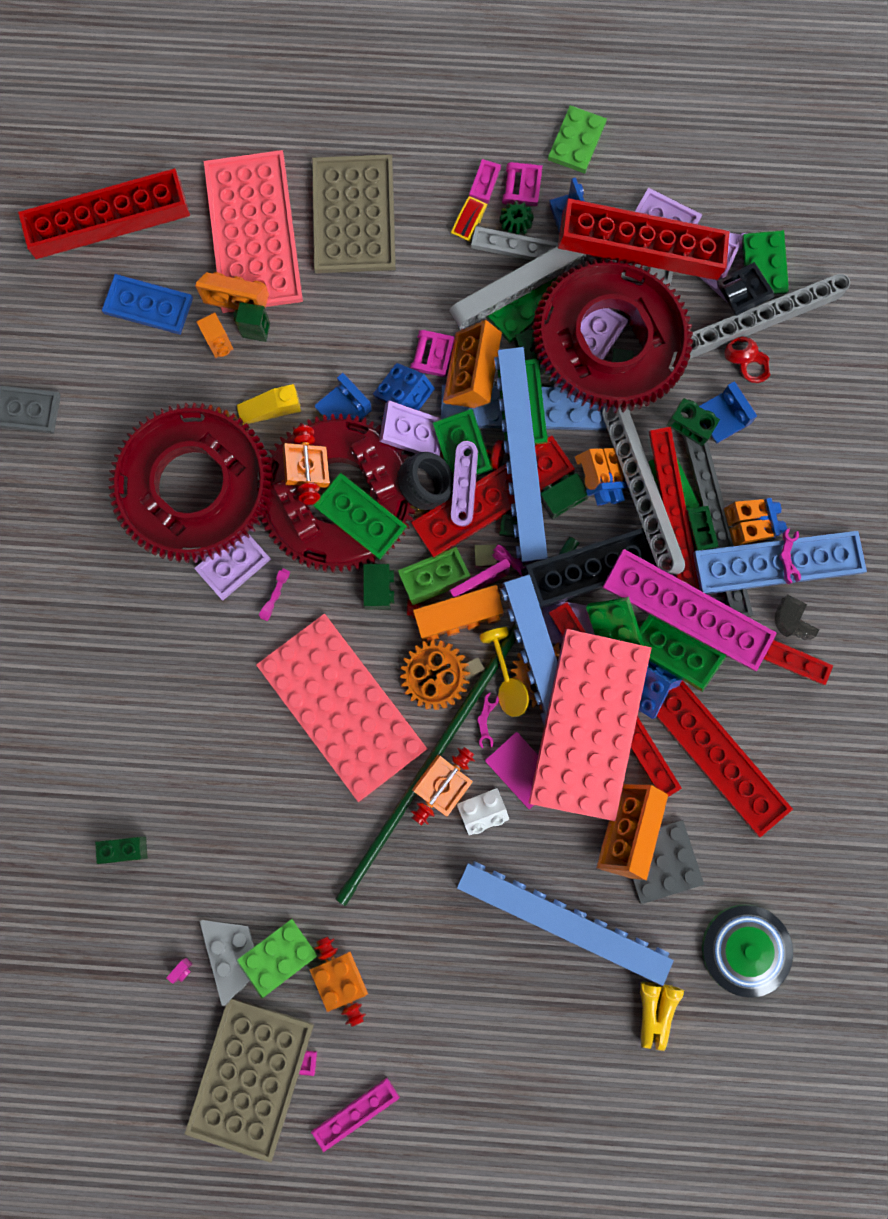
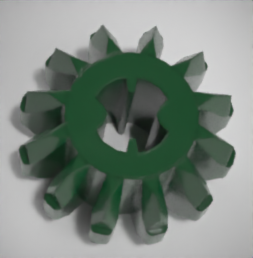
M517 201L514 202V205L507 203L506 208H502L501 217L499 218L502 230H508V233H515L517 235L521 232L525 235L527 229L532 228V221L534 220V215L531 214V207L525 208V202L521 205H518Z

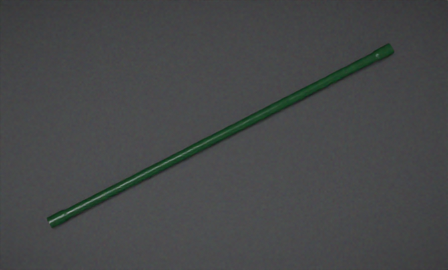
M569 537L559 551V555L576 550L580 544L579 541ZM515 623L510 629L509 635L500 645L504 658L516 641L514 630L517 628ZM496 652L355 871L336 896L335 900L346 906L362 878L417 795L412 791L413 787L436 756H442L499 668L500 663Z

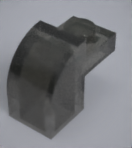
M790 595L782 598L776 610L775 624L777 629L786 638L793 635L794 632L796 633L795 636L807 641L815 638L820 629L800 620L807 604Z

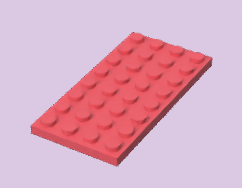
M283 150L204 161L217 272L231 278L237 276L245 281H260L264 283L269 292L266 307L303 302ZM221 307L223 313L235 312V310Z
M325 613L256 664L358 802L428 750Z
M565 629L529 804L616 821L651 647Z

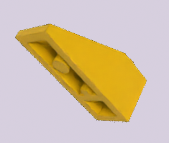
M294 384L274 388L237 405L239 418L243 420V424L302 412Z

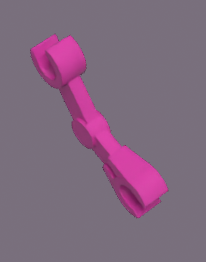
M790 528L782 534L785 542L782 553L779 555L784 565V580L788 585L792 583L790 574L794 575L796 582L801 580V574L792 564L790 554L793 542L799 538V532L796 531L792 539L788 536Z
M497 545L493 549L495 552L492 556L498 561L507 558L510 565L522 576L523 563L519 559L513 558L503 546Z
M282 568V571L279 570L276 577L278 582L275 590L272 592L271 599L259 613L261 619L268 621L271 617L274 603L279 599L281 588L288 580L290 571Z
M491 693L485 696L483 711L477 720L481 732L479 745L482 749L483 739H489L490 746H493V739L488 733L487 718L498 704L499 697L497 696L496 702L491 704L488 702V697Z

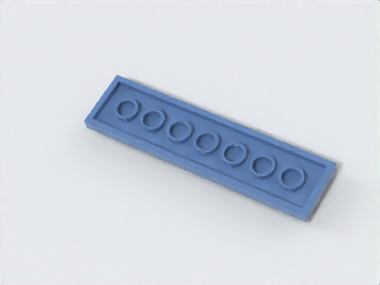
M442 385L441 419L473 409L479 428H502L501 420H503L499 404L500 391H498L497 386L492 388L490 403L470 408L445 404L443 397L446 385ZM542 387L546 429H607L602 414L603 406L599 411H597V405H593L589 409L588 402L581 406V399L574 402L575 396L571 395V397L567 398L568 391L565 390L563 393H560L562 387Z
M858 531L798 538L793 542L790 554L792 564L801 574V580L798 582L867 572ZM785 541L695 551L693 557L700 591L705 594L787 584L784 580V565L779 558ZM790 574L792 583H795L794 575Z

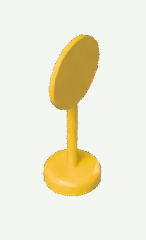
M501 627L480 634L479 639L482 643H494L505 680L499 688V703L507 715L516 717L525 713L529 703V696L525 685L520 680L509 678L499 640L506 638L509 635L507 627Z

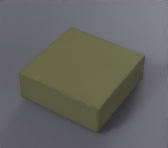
M496 544L474 546L475 567H492L497 564L496 559L492 556L495 552L493 549L496 547Z

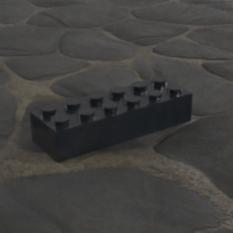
M641 528L526 565L521 570L522 576L530 575L540 609L603 589L602 587L623 549L656 567L657 565L644 529Z

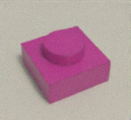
M187 958L183 959L167 976V979L172 984L178 980L184 981L191 973L189 968L193 963Z

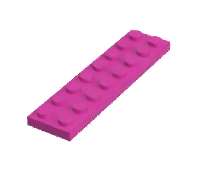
M625 549L621 551L602 587L619 598L629 597L632 605L703 644L726 654L727 657L753 671L758 670L777 634L775 631Z

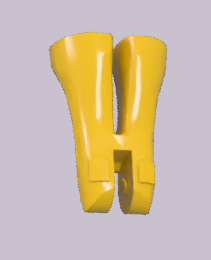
M641 982V1047L651 1049L653 1036L656 1034V1050L665 1051L672 1018L677 1005L683 997L684 990L672 985L664 984L660 986L653 982ZM660 995L658 1019L656 1020V1010Z

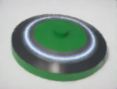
M735 905L721 911L707 926L702 941V956L708 973L719 986L734 995L753 998L771 993L784 982L792 967L793 945L785 925L773 913L754 905Z

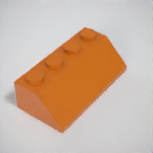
M487 320L456 332L443 397L445 404L476 408L490 403L496 371L494 357H498L502 332Z
M497 585L413 610L422 641L427 640V643H430L431 640H439V636L447 634V636L459 634V630L468 628V630L476 629L483 622L488 621V624L496 623L504 615Z
M623 784L616 821L609 820L596 868L631 879L647 880L668 794L652 785Z

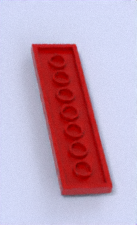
M552 435L547 438L548 443L535 445L540 492L546 486L555 484L565 475L575 471V468ZM506 464L476 482L473 519L469 525L458 526L452 521V497L411 522V525L433 558L502 517V515L512 511L511 504L515 503L514 495H510L509 492L512 474H507ZM461 512L459 518L461 520L465 519L466 513Z
M683 680L678 687L669 690L656 718L756 836L761 838L789 814L793 808Z

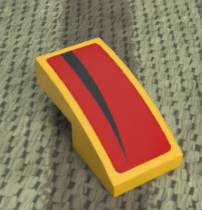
M469 196L451 233L470 242L475 227L478 223L480 224L488 204Z

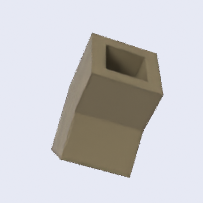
M479 658L467 662L469 665L464 668V671L470 672V675L464 676V679L468 680L484 670Z

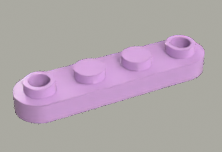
M470 441L461 442L456 449L451 518L458 526H467L473 519L478 449ZM466 449L471 450V454L469 456L464 455V451ZM461 512L466 513V518L463 520L459 518Z

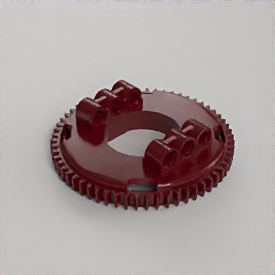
M602 258L600 263H597L594 259L591 265L586 261L583 267L581 264H578L576 269L571 267L569 273L564 271L563 275L558 276L556 281H553L551 286L546 289L535 312L532 337H534L533 345H536L534 353H539L536 359L543 360L540 363V368L546 367L544 375L551 374L548 381L555 379L554 387L559 385L562 387L560 393H563L565 390L568 391L567 398L571 397V395L575 396L574 402L581 399V406L588 402L589 409L593 405H597V411L603 406L605 407V412H608L610 407H613V411L616 413L618 407H620L622 413H624L627 407L630 411H633L635 405L638 409H641L643 404L647 407L650 401L655 403L657 397L662 399L664 393L668 394L670 388L673 389L676 383H678L680 377L685 372L691 356V345L693 343L691 337L693 332L690 331L692 324H688L691 317L686 316L688 309H682L685 302H678L681 295L674 296L676 289L670 290V283L666 285L663 283L664 277L659 280L657 278L658 273L650 274L651 269L649 268L645 271L643 270V265L639 268L635 267V262L632 265H628V261L625 260L623 264L620 263L618 258L616 263H613L612 259L609 258L608 262L605 263ZM622 273H625L627 277L642 281V279L645 281L642 285H637L623 280L621 276ZM551 307H553L554 309L551 313L549 322L547 324H544L545 320H547ZM603 308L624 311L630 326H633L636 338L642 344V351L633 359L625 362H608L592 354L581 332V322L590 313ZM674 352H676L677 355L672 366L674 367V370L670 371L669 366L672 361Z
M185 402L184 408H181L179 404H177L176 410L168 406V412L161 408L160 415L153 412L154 418L150 419L146 416L147 422L145 424L139 421L141 426L139 429L132 427L135 433L133 435L127 433L129 440H122L125 446L123 448L117 447L121 452L120 455L114 454L118 461L111 462L116 469L109 470L114 477L108 478L114 485L108 488L114 492L109 497L114 500L111 502V505L116 508L113 510L114 514L119 515L116 519L120 523L123 522L120 526L124 530L127 529L126 534L128 536L132 535L131 539L134 542L138 541L137 544L140 547L145 545L144 550L147 552L152 549L151 553L154 556L159 553L162 559L167 555L169 561H172L175 556V560L178 563L181 562L182 557H184L186 563H189L190 558L197 563L198 557L203 562H206L207 555L214 560V553L222 557V550L229 554L228 547L232 546L234 549H237L235 544L237 541L244 544L242 537L250 538L248 531L255 532L256 530L253 525L261 524L257 518L265 517L261 510H268L264 502H271L266 495H271L272 491L267 489V487L273 486L271 481H267L273 478L271 473H267L272 470L270 465H266L270 463V459L265 457L268 453L263 449V443L259 442V436H254L255 431L253 429L249 430L250 427L247 423L243 424L244 422L241 418L237 419L234 413L230 415L227 410L222 413L219 406L214 411V407L211 404L208 409H206L204 403L201 404L200 408H198L196 403H193L192 408H190ZM201 414H203L204 420L201 422H184L180 415L183 418H201ZM193 452L206 454L223 471V485L220 494L210 506L201 511L181 513L173 510L160 495L159 484L164 469L173 459L180 455ZM258 472H259V480H260V482H259V492H258V490H257V487H258L257 473H258ZM124 476L128 478V495L122 498L120 494H124Z
M332 414L330 420L327 419L326 415H323V421H320L316 416L315 423L308 419V426L314 429L313 436L315 438V442L310 446L326 447L328 464L347 463L360 469L370 487V497L396 517L400 503L405 500L400 492L397 481L401 465L409 459L408 454L402 455L405 450L379 442L381 425L375 429L374 421L367 425L366 418L359 422V416H356L353 421L350 414H348L346 419L343 418L342 414L339 415V419H335L334 414ZM287 431L288 438L285 440L280 437L282 444H274L277 450H269L272 458L268 457L270 459L268 465L272 467V470L267 473L274 474V478L272 481L273 486L267 487V489L272 491V494L266 495V497L271 502H264L268 510L261 511L266 516L261 522L264 525L269 524L264 529L267 532L272 531L268 536L271 539L277 537L273 543L275 545L282 543L279 549L281 551L287 549L286 556L289 557L293 553V561L300 558V565L307 561L308 568L315 564L316 571L322 566L324 572H327L328 567L331 568L332 573H335L336 567L339 568L341 573H343L344 567H347L348 571L352 572L353 565H355L357 570H360V563L364 565L370 560L375 564L374 557L376 556L336 524L322 522L314 517L309 505L299 500L301 493L298 492V485L285 484L283 446L284 443L295 444V436ZM408 502L407 504L403 503L399 520L407 526L406 529L410 528L406 521L413 522V518L409 514H415V510L411 508L412 505ZM309 550L318 554L325 555L326 562L325 558L317 557L309 553L307 554V556H305L304 552Z

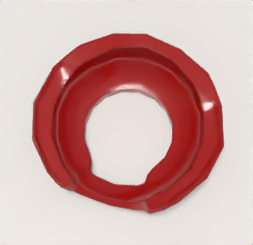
M738 337L728 343L724 357L727 361L736 364L751 362L758 353L757 343L748 337ZM737 341L748 343V346L743 350H734L732 348V344Z
M758 351L756 357L751 362L740 364L741 375L751 383L764 382L771 375L769 372L770 358L763 352ZM752 362L763 365L764 373L757 377H752L747 373V365Z

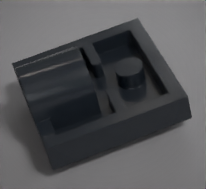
M755 262L717 281L718 288L736 316L774 297V291Z

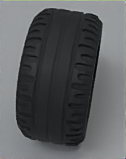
M431 452L417 453L406 460L398 471L397 481L400 492L405 500L415 508L421 510L433 509L446 502L453 493L454 477L452 471L444 459L437 454ZM418 468L426 471L431 477L434 484V494L427 492L420 484L417 475Z

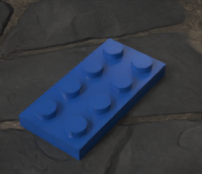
M115 274L102 312L106 315L181 335L193 297L191 294Z

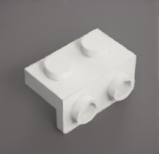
M497 788L457 804L468 835L479 834L487 828L502 825L505 821L509 820L507 810Z

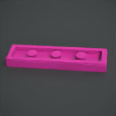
M387 1077L317 1126L311 1133L322 1151L325 1152L397 1101L400 1096Z

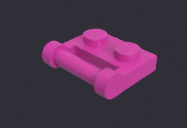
M515 162L507 163L506 172L508 174L502 203L505 205L510 203L512 205L517 201L520 205L525 202L529 206H538L543 166ZM516 173H521L519 195L513 194Z
M419 330L416 353L410 368L421 373L446 377L454 336ZM430 340L432 344L427 365L421 364L426 342Z

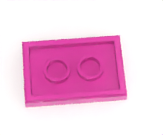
M507 558L451 589L450 599L484 589L507 576L510 568Z
M516 732L489 756L485 762L528 810L534 806L528 802L538 754Z

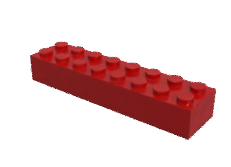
M175 168L18 212L27 248L35 259L191 216L182 183Z
M568 198L562 212L558 249L607 259L611 258L612 260L619 258L622 262L627 260L628 263L632 264L635 262L637 265L718 280L727 266L730 231Z

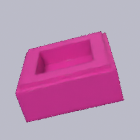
M306 1051L299 1075L315 1076L316 1051Z

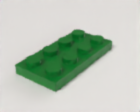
M557 277L486 316V318L511 343L515 340L516 334L525 332L535 323L533 319L536 315L538 303L546 289L551 286L553 281H556Z
M525 360L534 444L548 443L539 360ZM497 370L498 378H501L500 370ZM502 390L500 391V399H503ZM502 411L503 420H505V412H504V411ZM504 432L505 441H506V440H508V438H507V432Z
M341 473L313 505L379 560L383 558L407 528L403 522Z
M651 614L639 629L644 646L651 647L649 661L701 692L704 691L726 659V654L703 644Z

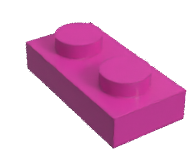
M482 159L469 196L488 204L500 173L501 165Z

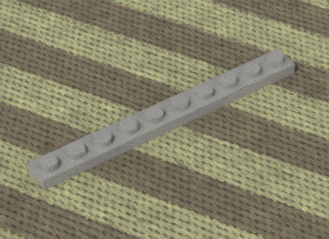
M478 226L475 227L471 244L472 249L527 260H534L558 247L557 242ZM593 256L586 261L590 265L594 259L597 263H600L602 257ZM603 258L604 262L607 263L609 259ZM643 266L645 271L650 268V274L652 275L658 273L657 278L659 280L664 277L663 283L665 285L668 283L671 285L672 271ZM622 273L621 276L623 279L641 283H644L645 281L643 279L642 281H638L634 278L625 276V273Z

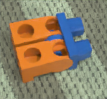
M614 448L589 449L575 456L576 463L582 464L585 473V484L588 488L586 490L587 495L595 496L597 506L609 502L617 504L625 500L622 490L628 486L627 482L624 481L623 471Z
M767 498L765 500L738 501L725 507L724 512L728 526H734L729 529L733 546L768 541L786 531V523L778 521L776 516L782 510L780 502H773L772 498Z

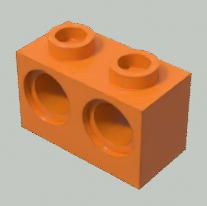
M216 313L196 321L215 358L224 357L233 350L232 344Z

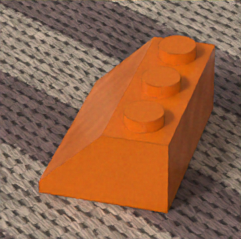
M206 272L195 285L204 304L232 310L238 309L240 302L266 307L269 296L266 285L260 281H245L237 276L231 278L219 272Z

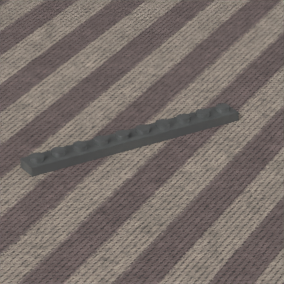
M682 435L700 506H709L719 546L717 548L733 547L729 531L730 526H728L725 516V505L708 441L703 446H700ZM747 589L723 592L727 606L747 617L753 616Z

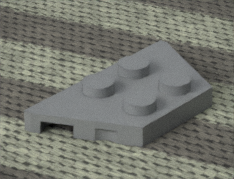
M201 920L200 925L221 1005L226 1006L249 982V979L236 960L254 948L250 929L248 926Z

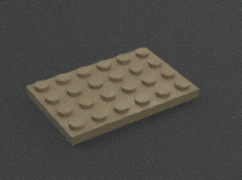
M392 155L312 158L315 273L396 270Z
M232 998L225 1006L185 1135L271 1163L314 1023Z

